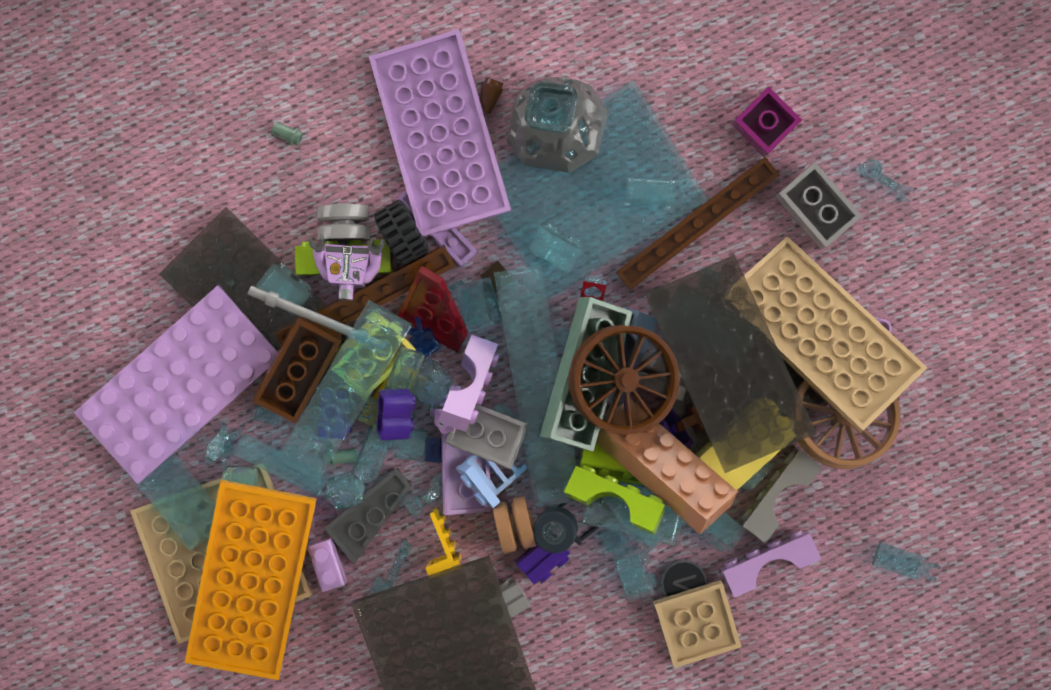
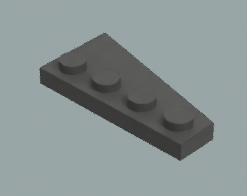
M396 468L324 528L353 564L356 563L412 487V484Z

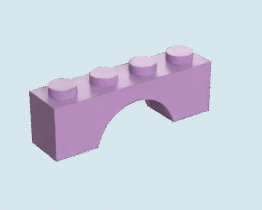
M471 335L461 366L471 376L472 384L463 390L449 391L439 423L464 432L467 431L469 423L474 425L479 412L474 409L476 404H482L486 393L482 391L483 385H489L493 374L489 372L490 366L495 368L499 358V354H496L498 344Z
M799 529L791 532L788 539L783 541L780 539L773 540L767 543L768 547L759 551L758 548L746 552V557L740 560L732 558L724 562L725 566L720 569L734 598L756 588L757 575L760 569L769 561L784 559L801 569L821 560L811 534Z

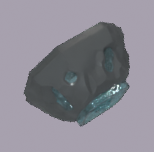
M548 76L532 83L531 86L519 92L512 111L507 141L523 165L571 173L599 154L609 111L591 85L563 76Z

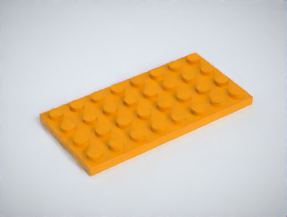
M227 480L220 481L184 663L279 680L317 498Z

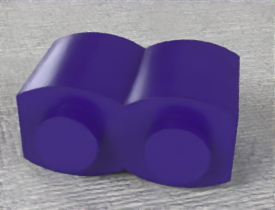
M408 389L379 390L377 435L381 441L409 439L410 432H413L414 421L411 413L412 410H415L416 400Z

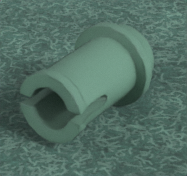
M278 121L275 122L272 128V136L290 142L291 146H298L303 138V133L300 132L299 128L293 129Z
M332 447L331 450H327V463L332 464V466L341 463H356V448L335 450Z

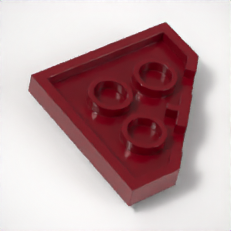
M422 266L413 281L397 318L458 353L469 332L444 279Z

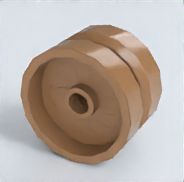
M525 496L513 498L511 502L513 514H510L505 501H500L493 508L503 554L516 551L517 543L515 536L517 535L524 549L536 547L533 534L534 522L531 510H528Z

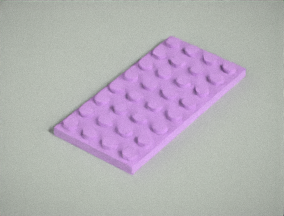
M456 29L369 56L415 223L422 236H430L510 212L511 207L460 30Z
M216 286L79 407L74 414L133 480L139 484L268 370L277 350L220 286Z

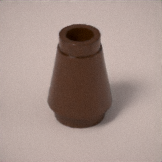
M488 77L481 83L479 99L483 112L491 114L504 90L502 89L504 83Z

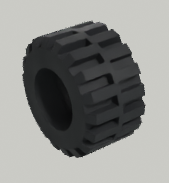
M399 199L374 213L375 222L384 240L401 264L406 265L429 252L426 238L420 233L413 215L403 201Z

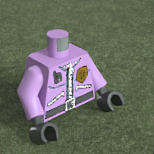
M320 234L321 242L315 243L311 235L309 245L313 249L315 265L322 278L328 281L331 286L339 287V300H353V288H364L365 284L371 282L380 270L381 251L385 241L382 239L380 246H376L373 243V237L368 246L325 244L324 249V236Z

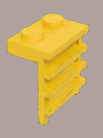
M434 508L430 516L446 554L428 561L425 568L428 576L435 574L437 578L449 573L451 567L459 565L462 556L461 553L455 554L457 544L456 541L451 542L449 539L452 532L451 529H445L444 522L446 521V516H440L438 509Z

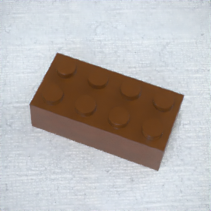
M297 315L256 389L252 402L296 423L341 344L342 334Z

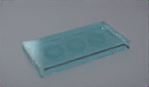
M618 482V484L621 485V486H623V487H627V485H630V484ZM634 486L641 490V495L649 497L650 494L656 496L649 489ZM605 496L594 500L589 506L586 505L582 523L676 547L683 519L662 502L666 507V511L655 535H652L632 526L630 510L626 503L619 498Z

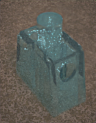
M428 356L407 389L414 395L418 403L435 410L452 386L453 379L447 367Z

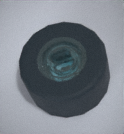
M551 507L543 511L537 518L533 528L534 539L538 546L550 553H561L569 549L574 543L578 532V524L574 515L561 507Z

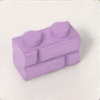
M329 537L311 543L307 548L310 557H313L312 563L322 592L345 585L348 580L335 541Z

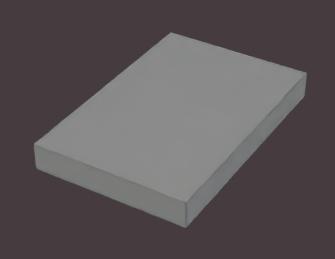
M476 404L474 410L479 412L474 425L469 423L466 432L456 428L453 432L449 431L445 443L512 469L529 424Z

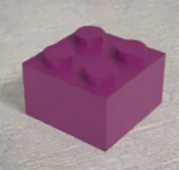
M768 86L731 125L765 157L802 119Z

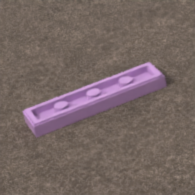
M405 190L396 200L400 199L403 201L413 215L408 194ZM456 228L430 235L440 246L445 245L450 257L460 267L478 252Z

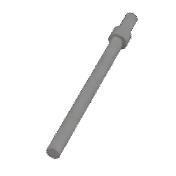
M251 286L248 291V295L265 301V304L275 308L277 306L382 351L386 346V341L280 298V295L270 291L268 293L254 286Z

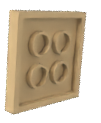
M721 580L653 601L674 668L742 647Z

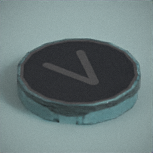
M687 559L673 561L664 569L660 579L661 590L665 597L708 584L707 576L702 567L694 561Z

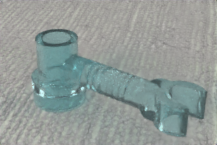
M876 159L866 160L859 166L858 171L861 176L877 180L894 191L903 202H910L904 196L905 190L911 193L916 192L913 187H906L881 172V163ZM867 166L870 168L869 173L867 172Z
M405 540L402 541L386 579L376 576L370 589V594L377 597L380 595L390 600L393 599L397 591V587L393 585L411 549L412 543Z

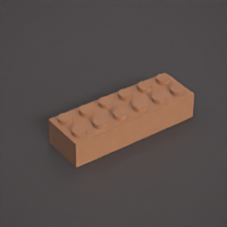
M630 399L632 424L648 417L643 409ZM624 403L614 411L610 424L626 425ZM659 423L644 432L628 435L616 434L603 429L599 430L596 443L653 494L662 499L670 509L697 533L701 534L731 507L738 491Z

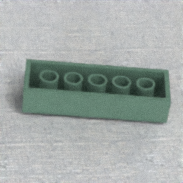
M592 297L579 298L540 437L579 449L594 451L600 428L588 422L578 411L572 400L569 389L570 365L576 351L589 336L606 327L617 325L629 326L632 311ZM622 333L623 345L627 333ZM615 334L603 339L600 343L618 366L619 358ZM595 346L585 361L613 373L614 369L598 347ZM583 364L581 383L611 379V375ZM612 383L581 387L587 405L610 388ZM609 395L591 409L601 420L604 416Z

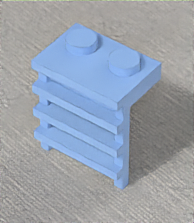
M472 454L455 469L461 475L460 479L473 490L477 501L482 506L487 505L494 508L500 503L496 496L528 467L523 464L517 469L513 464L512 469H509L512 474L506 478L495 463L484 459L502 482L496 488L475 460L478 456Z

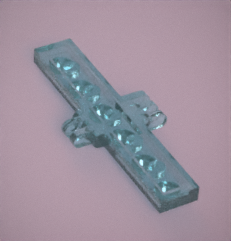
M401 346L384 390L408 389L411 392L425 355L422 352ZM365 397L364 403L372 407L362 405L360 411L368 414V416L359 414L357 420L370 424L351 475L355 479L375 483L392 440L381 441L378 437V399ZM411 413V417L415 421L416 415Z

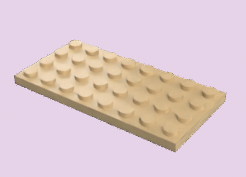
M788 236L721 297L740 318L860 433L927 369L915 355Z

